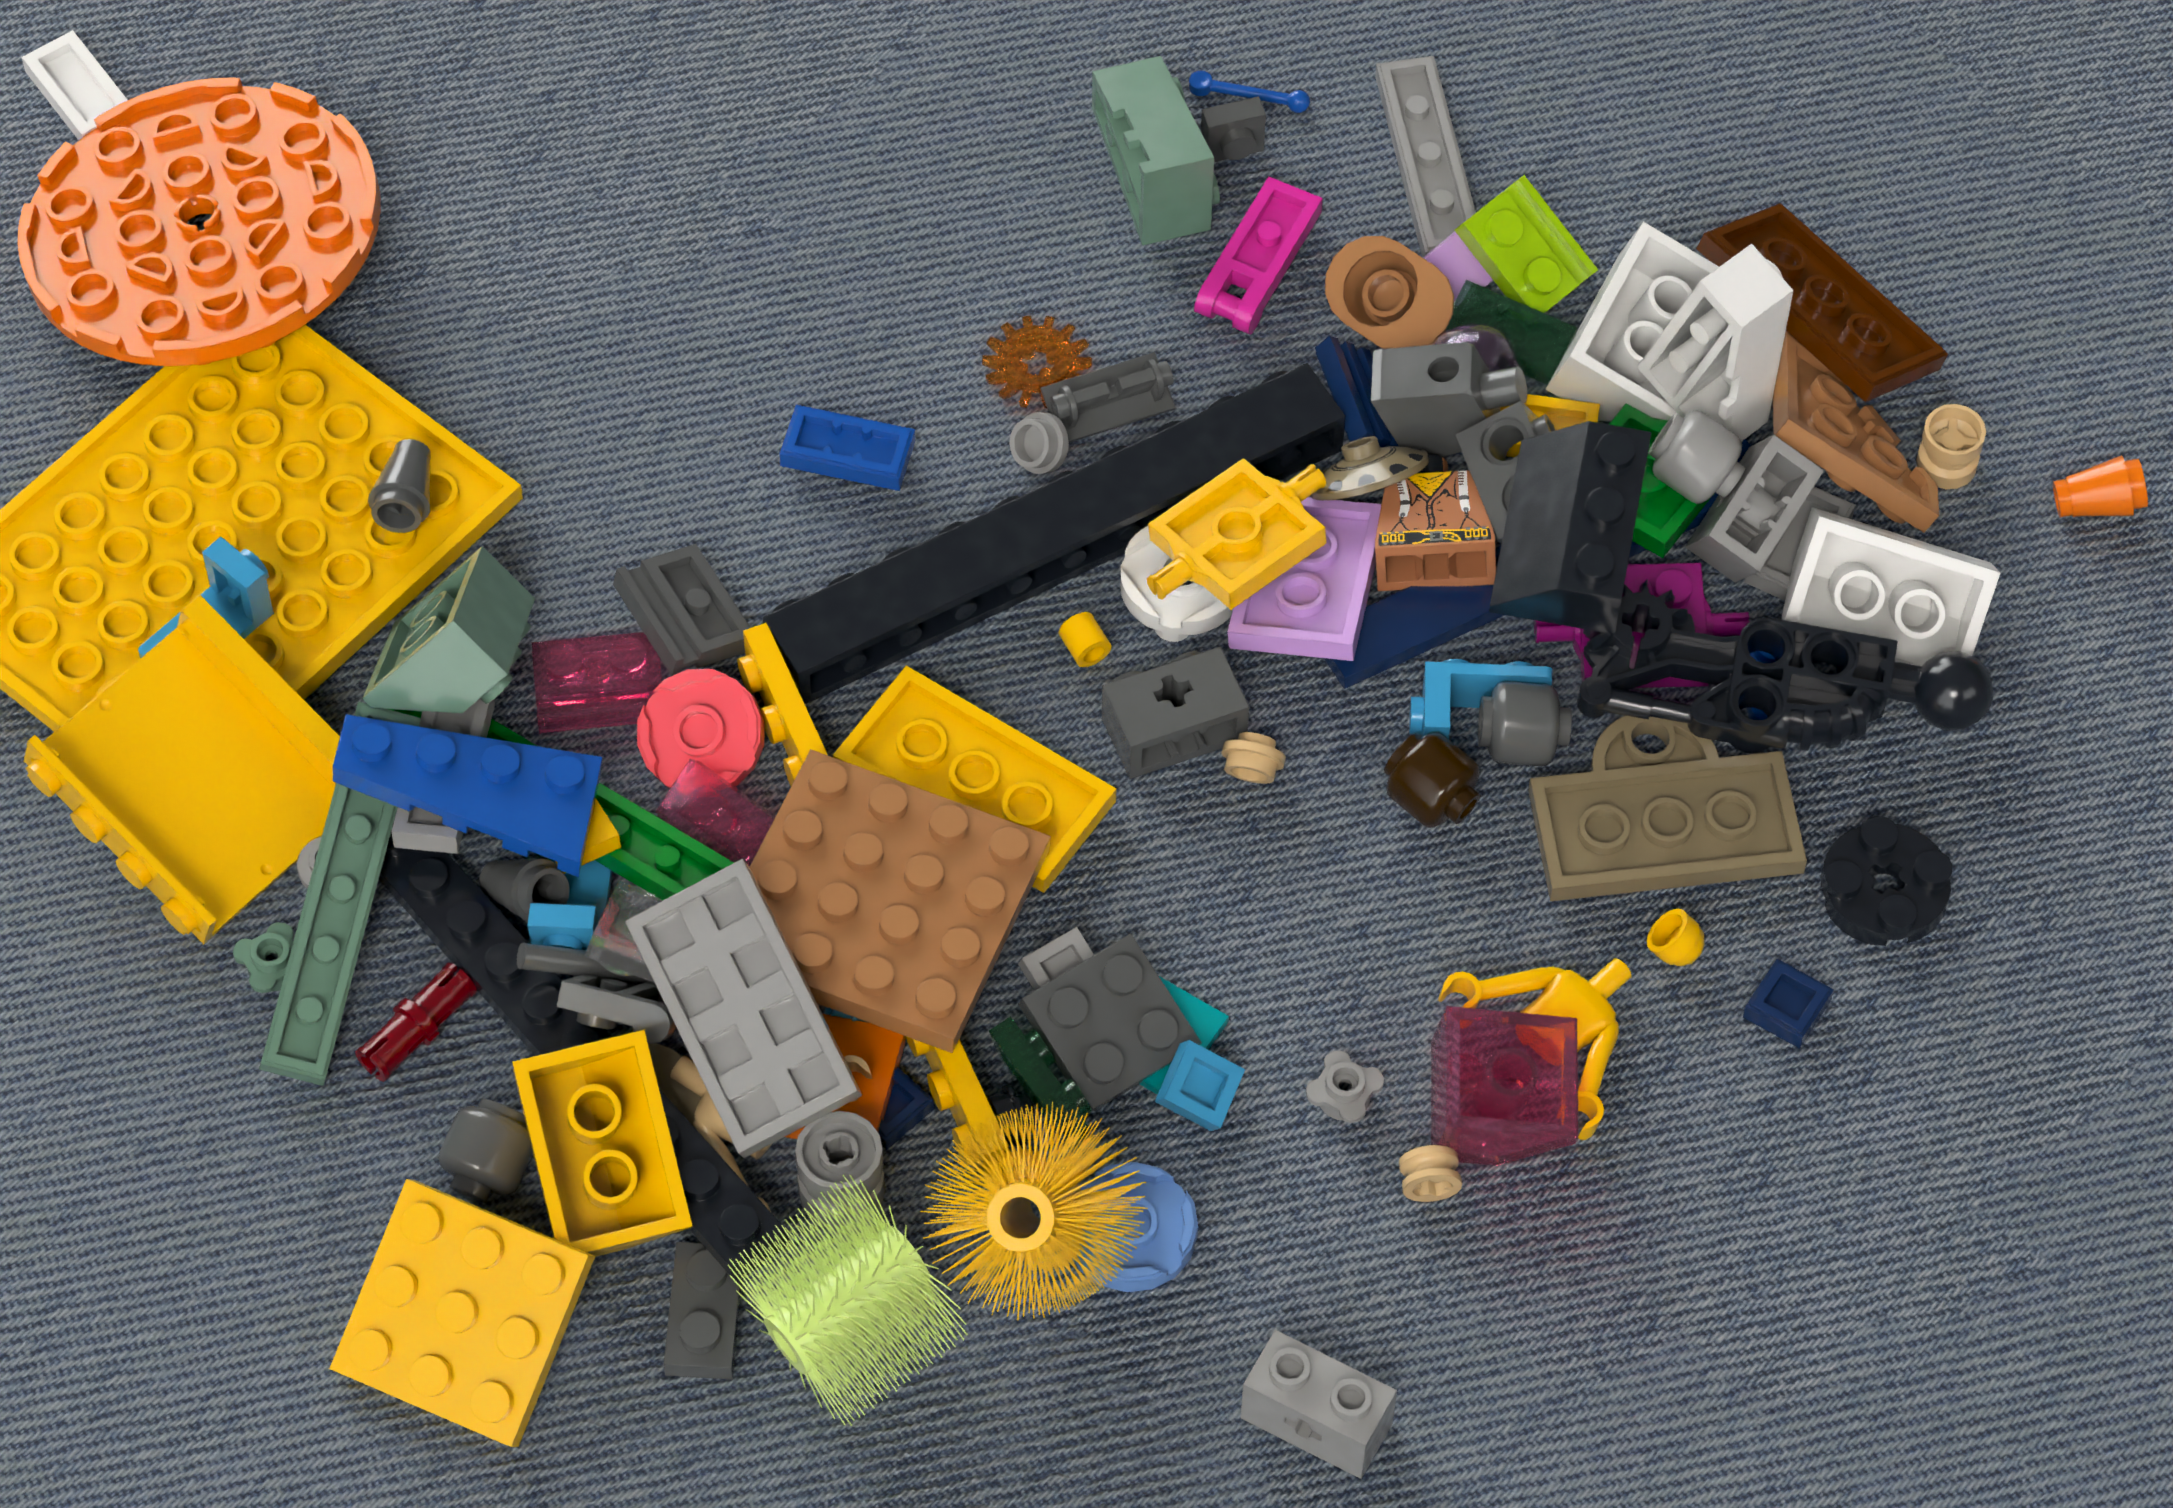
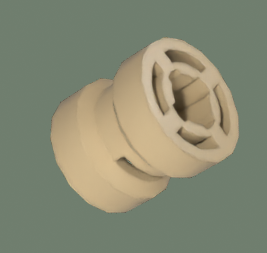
M1948 404L1934 409L1927 416L1916 464L1917 467H1923L1936 482L1938 488L1958 489L1967 485L1975 477L1986 436L1985 423L1979 414L1966 406Z

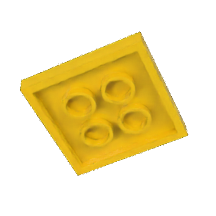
M406 1179L329 1369L507 1446L519 1447L595 1256L421 1182Z

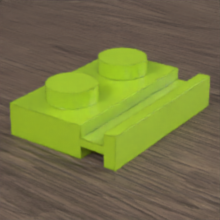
M1525 175L1516 180L1454 230L1528 325L1541 317L1588 277L1598 271L1594 263Z

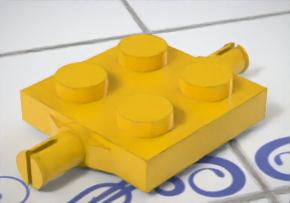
M1243 458L1148 523L1150 541L1173 561L1155 574L1147 577V584L1154 595L1157 594V597L1163 600L1169 593L1189 580L1204 586L1230 610L1238 606L1326 544L1325 526L1310 515L1301 503L1320 488L1326 486L1324 474L1319 468L1316 469L1314 464H1310L1305 470L1285 483L1263 475Z

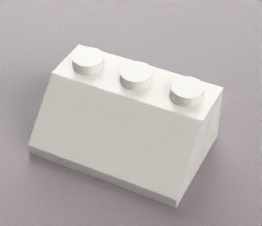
M1643 222L1618 255L1548 383L1546 390L1561 399L1600 404L1598 421H1612L1626 403L1652 418L1668 421L1677 412L1639 371L1637 366L1697 284L1719 266Z
M1812 507L1792 565L1781 620L1897 640L1895 662L1922 666L1937 654L1947 651H1962L1972 656L2000 572L1990 562Z

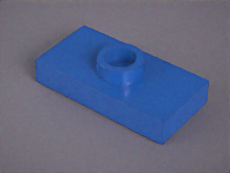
M796 405L780 451V466L900 491L915 444V429Z

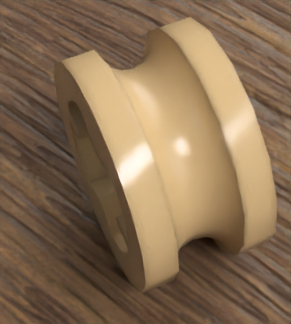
M1441 1145L1422 1146L1404 1153L1399 1158V1169L1406 1176L1402 1182V1190L1405 1197L1413 1201L1433 1202L1447 1199L1457 1194L1462 1188L1461 1175L1455 1171L1459 1164L1458 1153L1448 1146Z

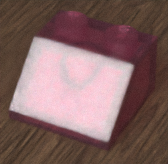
M1446 1006L1431 1040V1145L1448 1146L1458 1153L1460 1163L1497 1166L1576 1144L1578 1140L1577 1018Z

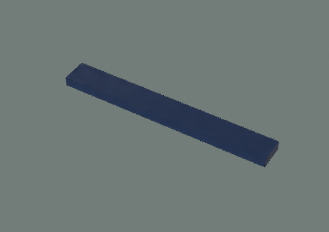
M1746 439L1742 441V450L1737 460L1738 463L1748 448L1751 447ZM1717 493L1711 497L1683 533L1700 525L1716 500ZM1632 541L1629 558L1647 549ZM1501 545L1495 548L1496 571L1498 566ZM1494 585L1410 586L1366 607L1354 661L1324 659L1342 687L1346 689L1505 615L1489 612Z

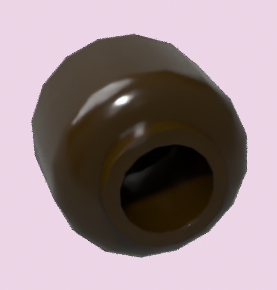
M1438 732L1430 733L1422 738L1416 733L1412 734L1396 749L1384 767V773L1389 776L1386 787L1388 796L1428 828L1441 825L1448 819H1451L1455 824H1459L1471 813L1481 797V794L1474 789L1480 774L1478 764Z

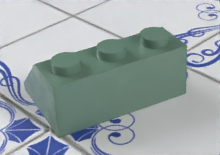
M481 546L394 622L362 699L371 708L463 713L479 699L485 704L491 702L504 691L513 678L509 670L522 653V650L518 647L519 642L531 628L527 620L535 597Z

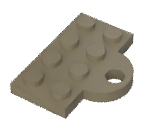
M1623 716L1610 724L1598 738L1593 751L1590 772L1530 778L1528 793L1550 901L1804 874L1807 859L1782 751L1719 758L1712 740L1695 736L1690 732L1688 723L1649 717L1648 720ZM1651 734L1659 737L1665 743L1666 748L1659 753H1644L1634 746L1632 740L1639 735Z

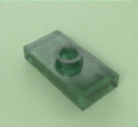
M1466 280L1454 302L1453 315L1445 332L1440 336V339L1449 343L1467 342L1473 344L1480 356L1507 368L1519 366L1525 376L1548 385L1573 340L1577 327Z

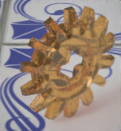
M1031 315L1022 317L1023 328L1015 330L1007 322L1000 326L1007 338L1004 342L991 336L986 342L987 346L998 354L982 355V365L998 370L985 375L986 381L991 385L1008 382L998 392L999 397L1004 400L1022 390L1019 404L1020 407L1027 408L1033 394L1039 393L1040 400L1044 407L1047 408L1040 390L1041 387L1082 375L1077 373V371L1092 367V357H1077V355L1088 348L1089 344L1086 339L1071 343L1069 339L1075 331V327L1068 323L1061 331L1053 329L1055 317L1046 316L1044 324L1041 326L1033 325ZM1035 352H1041L1046 354V363L1054 366L1053 368H1042L1039 375H1032L1028 373V364L1020 361L1022 359L1030 360L1034 357Z

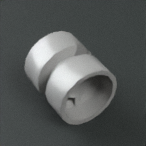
M835 1111L806 1125L798 1135L795 1148L798 1192L803 1210L805 1208L816 1219L814 1211L808 1205L809 1203L823 1222L828 1224L812 1199L819 1209L821 1208L827 1215L818 1199L819 1197L833 1214L832 1208L820 1193L822 1192L832 1207L838 1211L827 1193L828 1191L840 1204L837 1195L830 1185L847 1207L850 1208L834 1184L836 1183L840 1190L850 1199L840 1182L842 1181L857 1199L855 1192L843 1175L870 1209L849 1176L851 1175L877 1213L860 1182L861 1180L879 1211L880 1206L873 1190L882 1206L885 1194L883 1148L880 1135L870 1121L856 1113ZM852 1197V1199L854 1200V1202H855V1204L857 1205V1207L864 1213L863 1209L859 1206V1204H858V1203L855 1201V1199ZM850 1202V1204L852 1205V1207L854 1208V1210L857 1212V1214L859 1215V1217L862 1218V1217L860 1216L859 1212L857 1211V1209L855 1208V1206ZM861 1202V1204H862V1206L864 1207V1209L868 1212V1210L866 1209V1207H865V1206L863 1205V1203ZM844 1206V1208L846 1209L847 1213H848V1214L850 1215V1217L856 1222V1220L853 1218V1216L850 1214V1212H849V1211L847 1210V1208ZM839 1207V1209L841 1210V1212L843 1213V1215L845 1216V1218L850 1222V1220H849V1218L847 1217V1215H846V1214L844 1213V1211ZM829 1213V1215H830V1217L832 1218V1220L834 1221V1223L840 1228L839 1224L836 1222V1220H835V1219L832 1217V1215ZM826 1217L833 1229L836 1230L832 1222Z

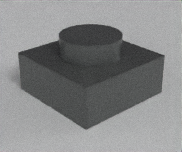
M1259 96L1202 109L1201 133L1214 156V162L1226 159L1239 160L1250 154L1264 151L1266 113Z

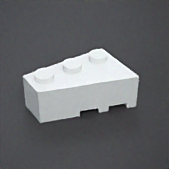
M1750 244L1697 284L1637 368L1677 414L1684 417L1692 411L1703 412L1737 435L1742 442L1769 420L1793 289L1783 279L1777 266L1765 259L1754 245Z

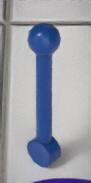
M1196 71L1189 77V90L1196 96H1206L1211 91L1244 98L1259 96L1261 101L1288 105L1289 109L1295 113L1306 111L1310 105L1308 94L1302 90H1295L1288 94L1212 80L1211 75L1205 71Z

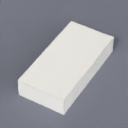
M73 30L22 57L27 75L78 140L97 128L94 122L96 117L127 101V98Z

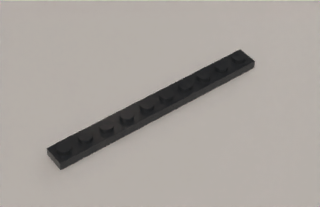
M391 830L379 881L450 961L456 965L458 970L462 969L470 977L477 991L535 1056L613 1037L606 1029L591 1027L577 1022L578 1012L557 1007L562 980L556 973L518 968L517 953L521 943L528 942L448 853L394 848ZM659 1089L692 1222V1228H689V1230L738 1283L739 1279L728 1267V1264L741 1280L743 1278L729 1259L732 1260L743 1275L744 1272L735 1259L738 1262L741 1261L745 1267L747 1263L739 1253L756 1270L743 1250L747 1252L751 1260L752 1258L755 1260L752 1255L753 1251L750 1249L752 1248L759 1258L765 1261L752 1242H754L766 1258L767 1255L758 1242L761 1245L763 1244L768 1250L769 1245L762 1236H764L775 1252L779 1253L766 1233L778 1245L779 1243L773 1231L785 1245L787 1243L775 1225L788 1242L790 1239L776 1217ZM740 1263L744 1271L747 1273V1275H749L748 1271Z

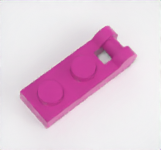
M1268 176L1199 290L1194 305V312L1211 319L1216 315L1233 321V328L1251 335L1259 324L1266 304L1322 213L1323 198ZM1231 284L1247 290L1242 299L1226 293Z

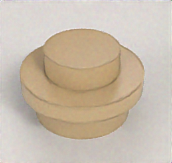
M1242 732L1239 734L1238 740L1225 741L1222 749V755L1226 758L1224 770L1227 774L1244 781L1261 784L1274 781L1276 771L1284 768L1286 756L1281 751L1275 749L1276 741L1274 739L1252 732Z

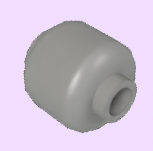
M1692 411L1684 417L1675 413L1657 435L1648 452L1649 455L1655 458L1652 468L1654 476L1696 504L1707 501L1714 493L1725 498L1736 486L1745 471V467L1737 462L1742 450L1741 439L1700 411Z

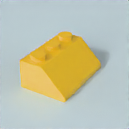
M645 1030L512 1062L554 1239L597 1257L692 1228Z

